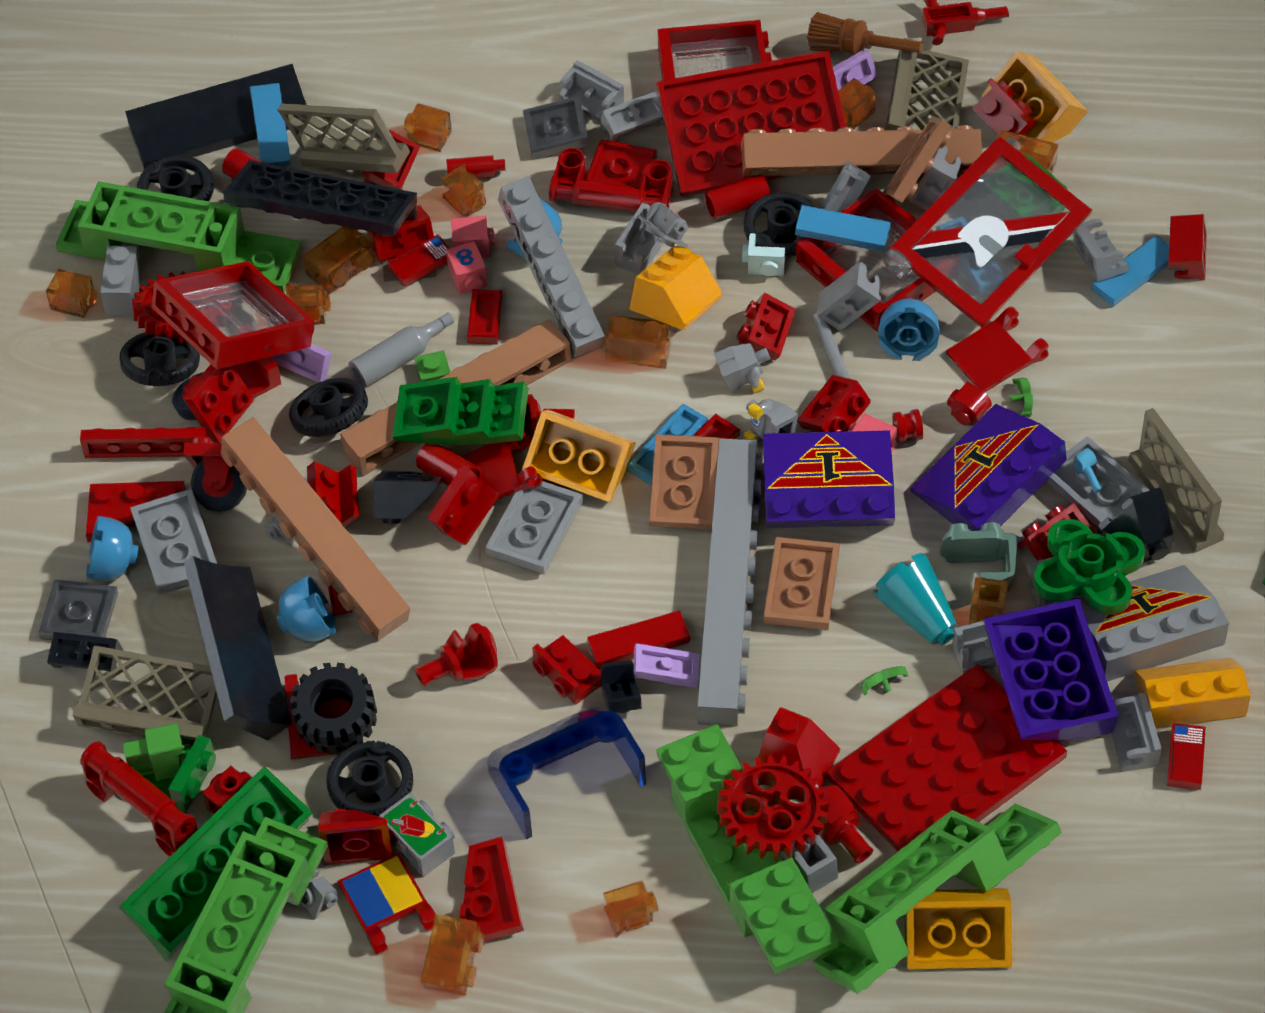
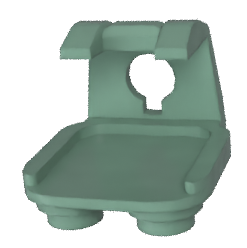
M994 522L981 525L980 531H971L968 529V525L963 523L950 525L948 527L949 531L944 535L940 547V555L946 558V562H992L1003 559L1004 572H980L979 581L987 584L976 585L975 591L978 594L989 597L1008 592L1015 573L1016 535L1014 533H1004V530L1000 528V524Z

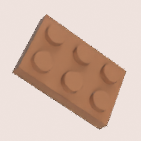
M931 117L884 190V193L903 203L905 198L911 199L918 188L916 181L921 173L926 174L935 161L932 156L938 147L942 149L950 139L951 133L948 132L952 127L950 124L940 118Z
M656 434L649 526L712 530L719 438Z
M776 537L764 611V624L828 631L840 543Z

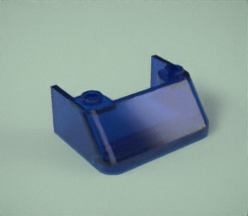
M589 707L495 749L490 753L487 759L489 775L526 839L532 837L530 809L516 786L528 781L533 771L597 742H614L640 787L646 785L645 756L620 715L602 708Z

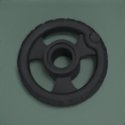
M172 155L171 157L167 156L166 158L163 157L158 159V161H154L153 164L151 163L143 170L137 182L138 189L148 190L150 183H158L162 193L192 198L191 189L199 188L201 189L200 193L193 199L210 201L214 192V181L209 168L200 160L184 155ZM185 169L193 171L195 173L191 176H188V173Z
M776 192L774 194L770 193V195L765 197L762 196L761 199L758 198L757 201H754L746 211L743 224L745 236L749 241V234H756L755 246L785 248V257L795 256L796 243L801 240L795 241L797 238L795 230L798 221L796 209L801 210L802 205L816 207L808 199L797 194ZM764 211L768 213L767 230L757 233L754 228V222L757 216Z
M144 332L132 337L123 345L119 360L123 373L132 381L147 386L159 387L180 383V381H184L194 374L200 362V353L185 339L180 344L178 338L171 340L166 336L155 337V332L148 335ZM133 357L143 358L145 370L135 366L130 359ZM187 358L185 363L176 368V359Z
M349 378L324 380L310 386L296 397L291 404L289 418L294 429L304 436H329L347 429L358 421L366 411L368 397L364 387L356 380ZM340 393H350L353 395L341 398ZM311 405L314 413L306 419H301L304 411Z
M375 740L361 741L360 743H355L356 745L352 744L350 747H346V750H342L331 762L326 777L327 790L331 801L338 809L357 810L379 816L407 794L411 793L414 781L413 770L406 755L389 743L386 744V742H375ZM367 756L354 764L352 777L340 776L342 770L351 761ZM389 760H392L401 771L400 787H391L387 783L384 764ZM369 778H375V780H373V781H371V782H366V781H365L366 779H369ZM355 792L356 796L363 802L375 803L381 801V803L360 805L351 802L346 797Z

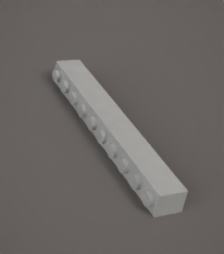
M719 438L698 694V724L738 726V714H745L746 694L740 693L741 685L747 686L748 666H742V659L749 658L750 638H744L745 630H751L752 611H746V604L753 603L754 584H748V577L755 576L756 557H750V550H757V531L752 530V523H759V505L754 504V497L760 498L761 479L756 478V472H762L763 453H757V440Z

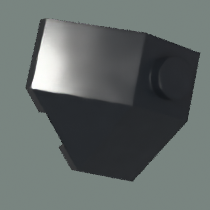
M382 470L374 480V518H382V522L386 524L401 523V519H406L440 486L441 477L431 475L429 480H424L420 472Z
M1160 487L1131 496L1121 505L1124 510L1116 518L1111 520V518L1107 517L1098 525L1097 534L1104 537L1106 533L1112 534L1116 532H1127L1137 536L1145 546L1144 562L1160 560L1171 553L1174 533L1163 491Z

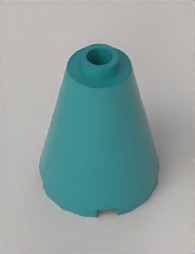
M923 553L911 556L915 562L905 565L902 561L876 583L879 590L873 589L872 593L932 645L939 643L942 646L953 639L954 628L958 627V624L929 559Z

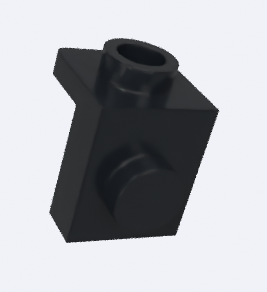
M626 660L602 664L601 688L609 714L617 712L626 713L631 710L642 709L641 696L635 682L633 661Z

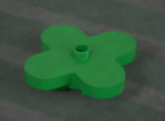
M1064 519L1054 523L1049 529L1047 539L1048 549L1054 557L1043 561L1036 567L1033 582L1036 592L1041 597L1050 601H1063L1077 595H1082L1094 610L1103 614L1113 615L1126 610L1131 602L1132 586L1125 576L1137 571L1142 566L1145 556L1143 542L1137 536L1127 532L1106 533L1105 537L1093 534L1088 526L1073 519Z

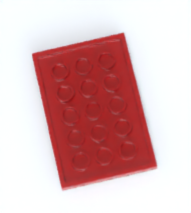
M829 50L662 80L656 83L680 196L706 192L749 178L743 177L741 142L744 133H748L751 130L762 129L766 133H778L781 129L807 132L809 129L822 128L825 129V132H837L840 128H847ZM764 176V177H765L766 180H772V179L783 178V177H788V176Z
M976 664L828 770L826 779L832 785H837L846 794L856 810L898 852L951 810L980 822L1063 761L1067 756V750L1057 740H1021L1005 690L979 664Z

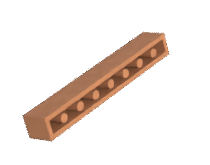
M969 125L957 126L948 131L951 133V137L945 145L948 148L945 160L947 163L953 164L954 160L960 157L961 166L958 172H965L982 154L981 129H972V126ZM909 126L898 127L896 130L884 131L882 127H871L866 131L840 128L837 132H825V129L822 128L809 129L807 132L781 129L778 133H766L762 129L751 130L748 133H744L741 142L743 177H752L759 174L763 176L839 175L847 161L868 174H895L923 130H913V127Z
M548 319L541 324L532 326L528 331L519 336L506 340L499 347L482 353L477 359L464 366L455 368L451 373L440 379L457 376L461 383L491 379L495 386L523 381L526 385H529L571 362L570 342L556 325ZM397 402L383 410L376 411L371 417L358 424L351 425L340 433L343 452L362 476L422 444L395 441L392 438Z
M252 417L222 437L221 449L224 461L230 467L235 466L240 472V479L245 487L250 491L254 490L260 497L259 501L263 509L268 514L273 513L279 520V527L287 538L292 537L299 545L298 549L302 557L307 562L312 561L319 569V577L326 586L332 585L336 590L341 605L347 611L352 610L358 617L357 622L366 635L371 634L378 642L408 621L410 607L257 420Z

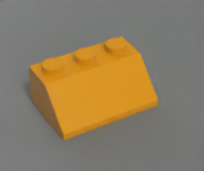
M1017 50L994 79L998 84L1004 81L1015 92L1012 98L1016 102L1021 99L1032 110L1029 116L1036 124L1022 139L1035 151L1070 134L1088 112L1036 56ZM990 85L983 92V97L992 89Z
M674 246L635 277L629 309L685 330L722 298V291L702 256L692 253L689 248Z
M545 410L541 412L522 470L533 466L543 479L611 502L627 470V464L630 461L636 441L559 413Z
M1232 658L1134 670L1138 692L1146 693L1155 728L1170 727L1172 723L1193 724L1240 718L1247 715L1251 694L1243 667Z
M991 888L988 892L981 889L935 890L904 915L905 942L909 950V954L906 955L907 969L1012 967V899L1008 888Z

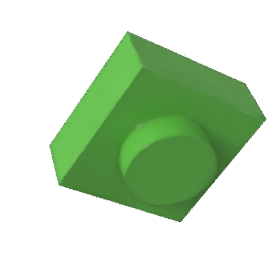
M444 350L414 357L420 382L437 380L451 373Z

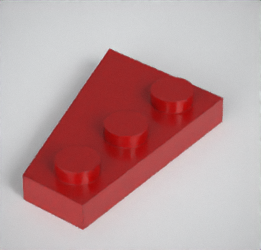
M158 481L90 484L85 535L87 543L92 540L97 516L118 520L127 527L135 525L130 507L185 491V482Z
M502 836L470 845L464 878V899L459 912L461 920L459 932L456 933L455 940L458 950L524 931L506 845Z

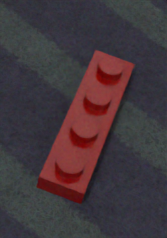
M157 427L155 429L95 428L81 430L80 443L85 458L185 457L183 455L184 443H193L194 438H208L206 428Z

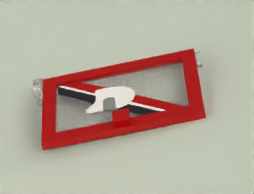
M999 136L883 256L884 264L894 275L905 278L912 271L981 328L1092 213L1090 207L1019 152L1021 146L1012 137L1004 140Z

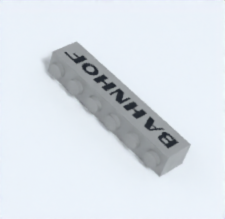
M527 176L501 186L498 197L499 204L559 330L570 342L572 358L575 359L600 349L605 335L530 177Z

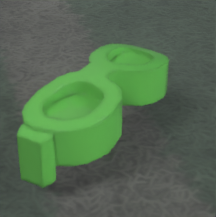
M1023 377L1013 378L1012 382L1017 384L1020 394L1011 395V402L1023 400L1024 412H1021V415L1027 418L1031 417L1033 395H1031L1029 380Z
M890 667L869 675L860 685L863 694L867 695L868 690L880 682L885 692L891 691L887 679L902 674L904 677H909L906 667Z

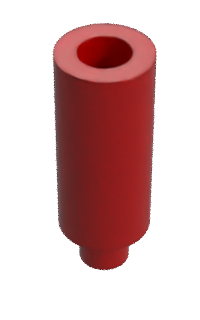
M493 155L446 159L448 180L494 177L496 171H506L505 159L494 160Z

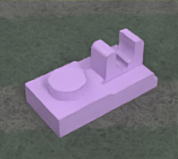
M868 50L860 51L833 67L840 99L878 77L870 51Z
M311 344L310 348L271 357L278 365L319 383L326 380L332 353Z
M635 644L633 663L635 679H648L650 682L660 681L666 684L696 688L699 683L698 653Z

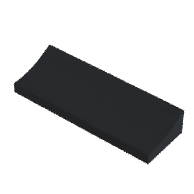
M293 64L125 111L129 131L143 168L146 169L151 163L153 164L154 161H158V159L163 157H171L172 155L197 157L258 139L250 91L251 86L279 83L283 104L307 105ZM293 115L295 118H297V119H299L300 121H302V122L305 123L304 120H302V119H300L299 117Z
M192 556L184 562L224 722L268 741L290 726L292 722L251 569L245 566L212 563Z

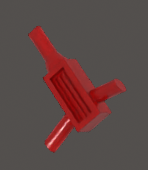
M924 0L927 7L923 8L922 20L926 36L934 35L932 44L940 45L943 43L945 34L975 30V24H979L984 20L1009 17V11L1007 6L982 9L972 7L971 2L940 6L937 0Z

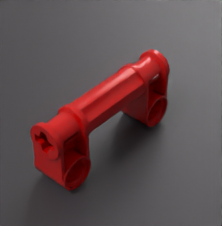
M567 148L558 157L555 172L549 186L550 202L564 200L571 201L574 205L578 206L583 205L633 213L637 212L642 203L651 207L653 204L661 202L669 208L673 191L672 167L664 160L651 161L645 168L640 188L586 181V165L583 152L577 148Z
M93 742L84 750L80 758V764L82 765L86 778L85 783L89 790L102 802H107L117 793L149 819L155 832V841L166 855L172 856L198 830L196 819L191 814L185 815L177 808L176 803L140 775L120 757L115 758L107 752L106 746L102 742Z

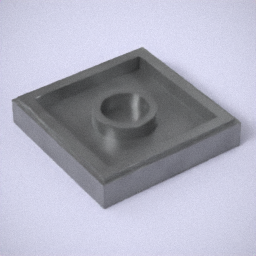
M579 96L523 110L533 160L561 153L567 148L578 149L590 146Z
M54 579L38 632L40 639L52 640L53 632L105 638L118 596L117 586Z

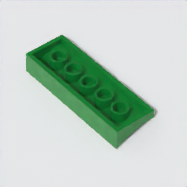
M264 766L120 905L119 909L138 927L164 960L167 961L187 941L243 831L255 836L265 817L300 830L308 822L313 812Z

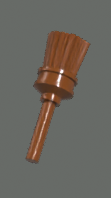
M819 12L811 17L807 35L810 50L840 51L844 55H855L860 51H864L865 48L870 49L872 46L922 53L924 43L921 41L874 35L873 31L868 30L864 20L854 21V19L850 18L843 20Z

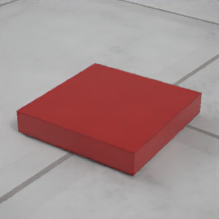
M600 139L585 180L640 188L645 168L651 161L656 160L657 150Z

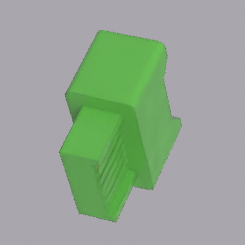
M178 723L144 730L145 739L123 743L128 765L142 776L154 773L156 781L175 777L186 758L185 748L181 743Z

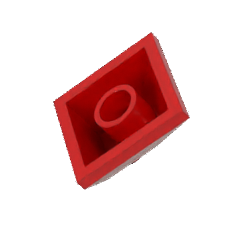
M779 707L765 733L758 758L762 763H767L768 756L772 755L774 762L779 763L781 758L786 756L787 765L789 766L798 760L800 761L799 771L802 772L807 768H811L810 779L819 777L821 779L820 786H822L826 780L827 771L832 768L840 753V747L810 718Z
M334 809L330 812L320 813L318 823L319 837L328 844L324 853L325 865L384 860L393 855L386 818L357 810Z

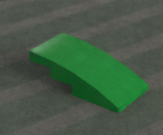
M457 376L400 385L392 438L395 441L447 445L494 444L521 441L523 439L529 388L524 381L497 386L493 384L491 379L461 383Z

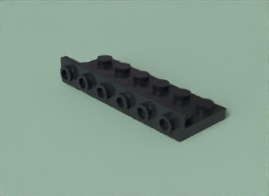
M252 160L245 164L223 192L224 203L234 204L241 208L249 207L264 210L267 213L289 215L296 219H309L327 225H340L352 230L375 232L382 236H394L405 220H415L417 218L416 192Z

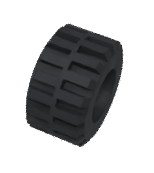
M337 662L336 667H331L330 663H324L323 669L318 670L315 666L310 669L311 675L303 674L299 678L301 685L295 684L292 690L294 697L290 699L291 712L300 738H304L305 744L310 748L315 745L316 750L324 753L325 749H329L330 754H338V749L346 750V747L363 741V736L367 738L373 733L371 726H376L377 708L371 684H368L367 677L363 673L359 675L357 668L353 666L347 670L345 663ZM340 698L352 703L351 708L338 718L328 719L316 714L318 708L330 699Z

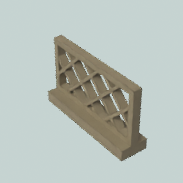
M924 49L922 53L899 50L885 131L896 130V128L906 126L912 122H915L921 130H924L927 124L921 118L929 114L944 120L948 124H952L950 129L959 126L969 60ZM916 59L926 60L932 66L923 70L916 62ZM952 66L961 68L960 73L951 76L945 67ZM937 71L944 80L935 83L929 75ZM922 79L928 88L919 91L913 82ZM948 85L957 93L949 98L941 90ZM934 93L940 99V102L932 105L925 96ZM918 100L925 109L916 113L909 104ZM947 107L953 116L944 119L938 110Z
M283 103L277 109L303 150L298 159L306 167L398 173L410 153L405 143L395 142L376 109ZM293 115H295V116L299 117L300 119L304 120L305 123L302 122V121H300L299 119L295 118ZM315 116L320 117L321 119L325 120V121L328 122L329 124L324 123L323 121H321L320 119L316 118ZM339 118H343V119L346 120L347 122L351 123L352 126L349 125V124H347L346 122L342 121V120L339 119ZM362 119L370 120L373 126ZM308 124H310V125H312L313 127L317 128L318 130H320L321 132H323V134L320 133V132H318L317 130L313 129L312 127L308 126ZM331 125H333L334 127H336V128H338L339 130L343 131V132L346 133L347 135L342 134V133L339 132L338 130H336V129H334L333 127H331ZM355 126L364 131L365 133L369 134L370 137L355 129Z
M1151 408L1145 411L1139 449L1129 453L1128 461L1149 490L1161 488L1169 517L1195 553L1223 541L1224 532L1217 524L1222 503L1221 498L1155 409Z
M94 646L79 704H75L72 716L77 725L81 727L146 738L144 731L146 729L178 723L182 745L192 746L198 735L209 738L208 729L217 691L213 678L211 686L199 694L190 682L201 674L212 676L210 666ZM101 656L114 658L119 667L104 676L97 669ZM120 660H126L127 662L122 664ZM137 663L146 664L151 672L134 682L127 669ZM152 665H154V666H160V667H158L157 669L154 670V668L152 667ZM170 668L177 669L183 678L166 688L158 675ZM184 671H188V672H191V673L188 674V675H186V674L184 673ZM123 672L131 685L114 695L106 682ZM97 674L99 679L94 682L95 676ZM155 678L163 690L146 700L139 687ZM187 683L195 696L178 706L171 693ZM104 685L111 697L101 704L90 703L91 692ZM135 690L143 703L132 710L123 709L118 700ZM167 696L175 709L164 716L155 714L150 706ZM208 696L207 702L205 704L202 699ZM199 702L204 709L202 721L187 720L183 711ZM115 703L117 707H112L110 705ZM148 709L150 713H145L142 711ZM179 714L182 719L173 718V717H175V716H177V715Z

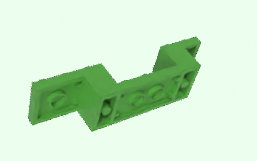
M100 181L97 182L89 202L75 200L56 242L57 252L105 260L107 246H121L122 242L194 255L197 272L249 261L283 293H285L302 251V243L299 240L245 231L240 207Z
M713 725L657 748V757L671 781L672 804L744 937L754 934L774 973L777 974L838 948L839 940L793 858L782 861L779 855L778 859L774 860L772 853L766 852L764 858L760 859L758 849H754L748 855L746 854L747 844L744 843L741 846L735 847V836L726 837L725 830L727 826L719 825L721 814H717V804L719 803V790H723V780L731 778L732 769L741 772V765L719 725ZM745 811V812H743V813H745L746 815H755V814H756V813L753 812V811Z
M1016 803L987 826L951 810L824 909L839 940L838 948L821 954L813 960L817 972L856 994L868 988L873 981L887 970L895 967L901 959L909 954V950L895 920L907 914L913 906L926 896L931 895L936 888L952 876L988 892L1059 836L1062 831L1058 822Z
M267 817L263 819L255 836L243 831L164 984L171 996V1000L164 1013L245 1012L252 998L245 983L286 902L299 905L328 847L325 840Z

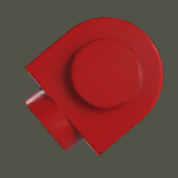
M967 381L960 390L955 389L947 400V405L952 408L951 415L959 423L974 426L992 407V402L983 390Z

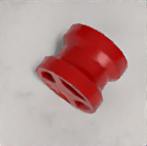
M912 409L907 414L893 412L892 424L894 427H897V443H904L909 438H913L916 441L923 440V424L919 409Z

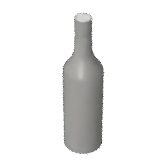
M447 312L422 327H405L349 361V369L354 379L366 388L420 355L425 350L427 342L431 337L454 323L452 315Z

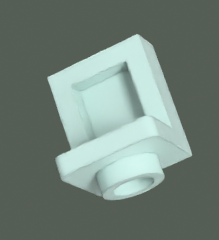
M750 233L749 244H743L742 262H748V275L784 276L785 248L755 246L756 234Z

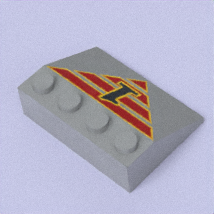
M1185 565L1131 581L1132 597L1130 605L1126 610L1118 614L1108 615L1097 612L1088 604L1083 596L1076 598L1080 599L1107 682L1133 674L1134 670L1152 668L1225 645L1229 622L1214 595Z

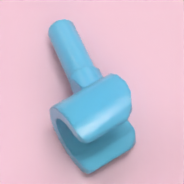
M1086 448L1077 454L1074 466L1078 472L1084 473L1094 492L1098 493L1102 488L1091 468L1097 463L1095 454L1089 448Z

